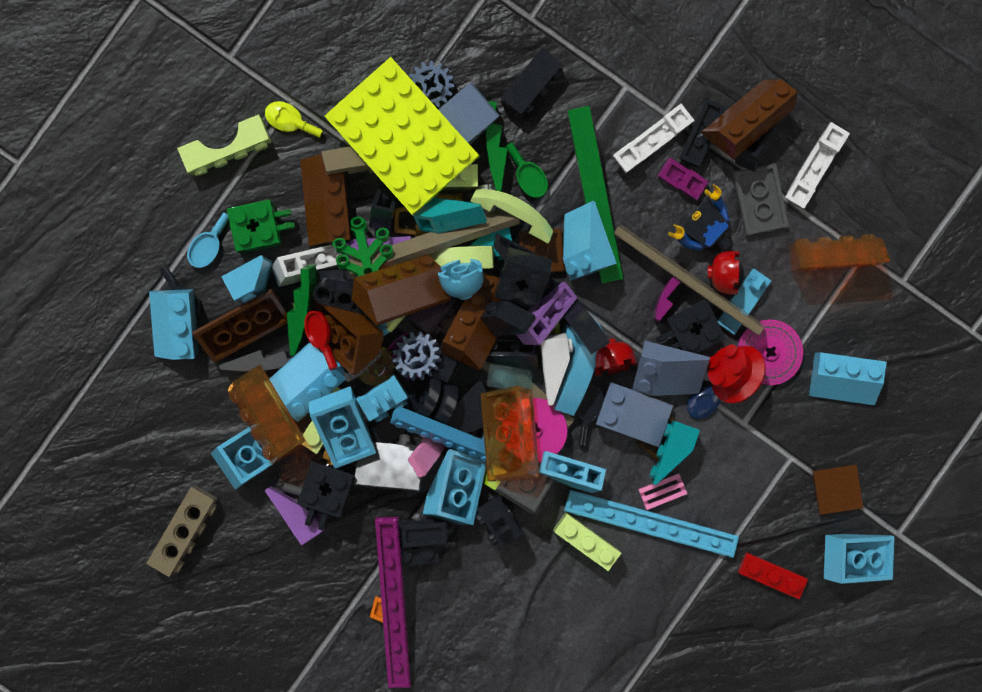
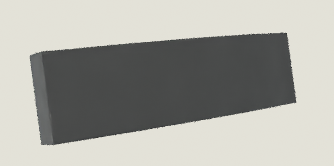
M260 350L221 364L219 367L220 370L269 371L281 369L292 358L289 357L287 351L266 357L265 352Z

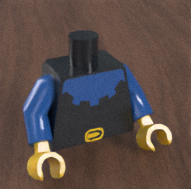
M712 184L714 187L713 193L707 189L705 190V194L711 200L709 198L706 199L682 226L674 224L673 226L676 228L675 234L668 232V236L675 238L686 249L708 250L715 244L724 252L732 244L723 234L730 227L728 223L729 215L721 197L722 191L714 184Z

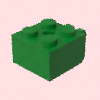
M270 199L227 208L235 251L239 254L282 245L280 232L295 228L294 223L291 222L278 225L277 218L292 215V210L286 209L275 212L274 204ZM254 222L259 224L255 232L251 229Z

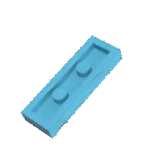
M753 268L739 287L738 295H734L730 301L749 314L771 280ZM724 311L717 319L719 325L733 335L742 325Z

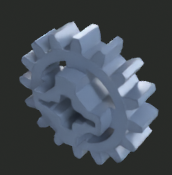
M430 61L429 66L422 62V68L419 69L415 66L416 74H409V78L415 84L422 87V92L440 109V102L446 104V97L452 98L453 96L449 91L455 88L454 84L449 83L454 80L453 76H447L449 73L448 68L441 70V63L435 67L433 61ZM431 72V74L423 76L424 73ZM440 76L445 81V87L439 83ZM434 81L435 88L431 87L428 90L427 84H431ZM435 95H439V97L436 99H430Z
M419 331L418 336L410 332V338L408 339L402 336L404 342H397L396 345L399 349L393 350V354L397 357L392 360L397 365V371L402 372L405 378L410 375L413 381H415L417 376L424 380V374L426 373L432 376L430 370L432 368L438 370L435 363L442 360L437 356L442 353L441 349L437 347V341L435 339L432 340L429 334L424 337L421 331Z

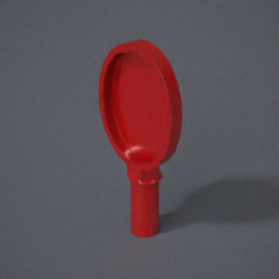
M310 311L306 315L304 323L306 336L314 347L321 349L329 370H335L338 366L332 353V348L329 345L330 328L327 319L320 311Z

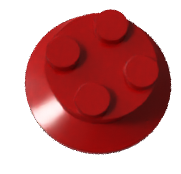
M730 344L719 350L709 359L708 377L712 383L713 391L720 400L726 403L735 404L747 400L759 389L765 377L766 364L764 357L757 349L751 346L737 347L734 344Z

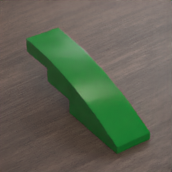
M488 101L496 111L497 102ZM493 122L486 129L487 155L495 191L501 192L508 148L499 147L502 125H497Z
M306 265L300 269L301 287L294 290L295 308L287 312L290 356H295L303 349L307 338L304 323L308 312L313 310V291L317 286L316 265Z

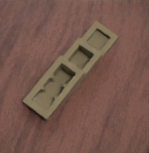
M352 147L321 152L326 175L347 171L348 174L369 170V173L374 172Z

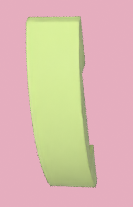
M476 189L471 202L481 204L482 208L489 212L493 205L532 225L529 233L549 243L553 233L551 226L529 204L500 191Z
M493 246L450 247L428 254L441 267L455 260H460V263H471L470 259H475L482 263L483 269L494 268Z

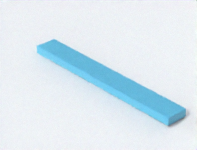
M569 490L564 508L565 512L734 558L739 539L737 535Z

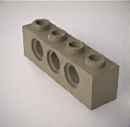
M196 485L192 486L146 564L168 577L174 573L178 574L185 563L182 559L185 554L189 555L196 544L193 542L196 535L200 536L207 525L204 523L207 516L211 517L217 509L218 505L215 503L218 498ZM192 507L200 510V517L198 519L192 517ZM181 526L188 528V537L181 536ZM170 545L177 548V556L170 555Z

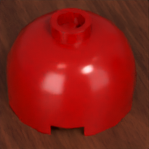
M740 251L722 252L714 258L712 266H708L707 278L712 279L713 287L722 294L738 295V289H734V285H739V260H735V257H740Z
M615 338L609 339L610 343L599 349L596 354L595 376H601V372L608 371L609 375L627 371L630 369V364L637 366L636 355L630 345L624 342H616Z

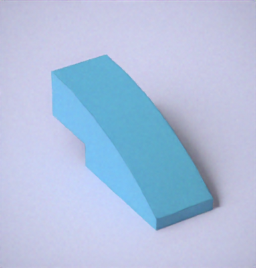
M579 343L566 368L553 404L554 410L574 416L592 378L598 351L591 355L584 345Z

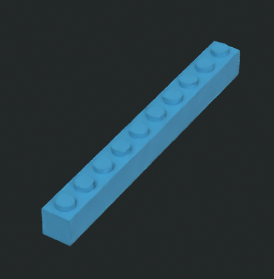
M400 406L393 411L391 424H394L396 427L404 428L410 433H417L423 438L432 439L433 442L442 443L446 447L457 449L458 452H465L471 457L480 458L484 462H490L494 466L505 468L507 471L516 458L505 448Z

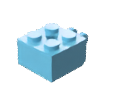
M393 375L389 380L374 387L368 393L357 397L356 400L368 420L372 421L375 419L377 423L389 416L387 411L407 405L408 402L406 400L410 396L397 375Z

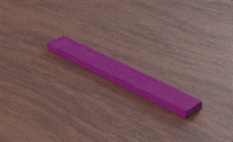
M376 517L375 526L388 688H410L411 675L399 517Z

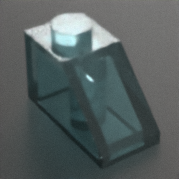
M490 364L487 386L530 393L533 371Z

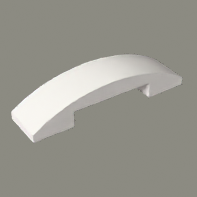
M680 104L639 137L616 152L613 157L624 172L627 173L695 120L684 106Z
M830 122L785 196L787 200L802 209L805 208L825 171L849 136V132Z

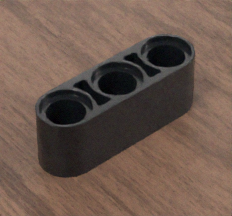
M323 278L315 287L313 297L316 302L366 315L352 300L353 283L333 278ZM321 288L327 289L329 294L324 293ZM343 293L348 294L351 297V299L345 298L343 296Z

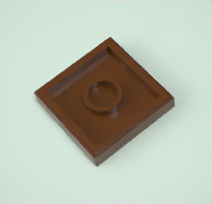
M561 228L552 229L553 233L549 243L533 236L529 231L518 232L519 245L535 252V255L552 259L551 273L565 272Z
M857 465L812 471L819 515L863 508Z

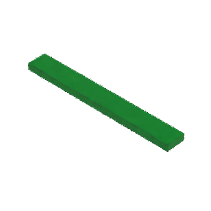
M590 106L567 110L585 204L595 201L617 263L598 271L600 282L603 284L621 280L623 276Z

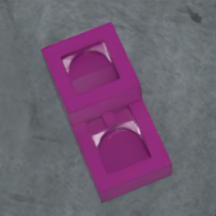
M672 158L667 159L657 177L695 200H698L708 183L706 179L696 172L688 170Z
M674 276L667 282L658 298L653 318L656 322L660 321L673 305L667 297L680 283Z

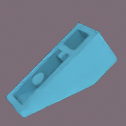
M547 451L543 452L539 470L540 474L590 493L602 491L606 472L604 468Z

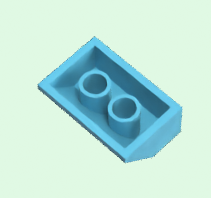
M261 255L221 276L233 300L244 304L266 292L273 262Z
M194 289L149 291L154 356L171 360L194 359L199 354L198 341L192 333L197 330Z
M308 343L267 380L265 386L282 409L298 422L310 412V401L329 395L346 379L343 366L330 371L321 349Z
M821 352L815 353L809 396L875 405L884 384L886 362Z

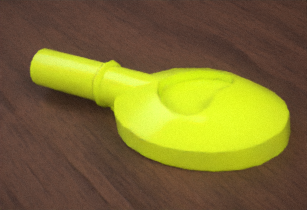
M278 101L270 103L266 107L265 117L277 130L293 132L301 129L321 138L323 130L307 123V121H302L301 114L292 105Z

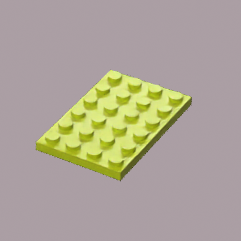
M391 57L325 115L327 120L412 215L416 214L479 157L477 152Z

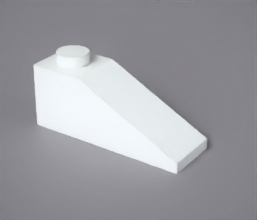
M333 245L277 257L272 270L278 287L300 282V269L306 265H316V272L329 271L336 268V258L342 255V253H336Z
M565 333L548 335L540 344L546 397L549 406L554 404L570 360L569 352H573L572 340L567 339Z

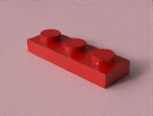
M747 552L738 569V573L800 599L808 580L801 575Z

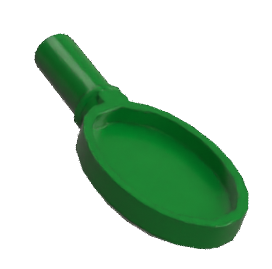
M513 142L509 143L505 147L508 148V152L518 166L516 178L519 187L526 195L532 198L542 197L548 188L544 172L536 164L525 162Z

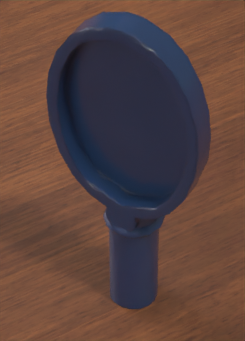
M712 385L702 386L699 394H692L689 397L687 411L691 417L697 419L705 418L711 415L719 406L721 400L715 395Z

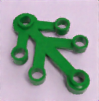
M354 217L349 224L351 234L356 236L359 250L346 245L343 238H337L332 243L336 253H343L336 258L337 267L341 270H348L358 275V277L380 270L386 261L394 256L393 247L389 244H384L390 239L389 231L386 228L378 229L376 231L377 238L367 247L365 234L368 232L366 221L361 217ZM380 249L381 255L371 265L370 259ZM348 256L361 261L363 267L351 263Z

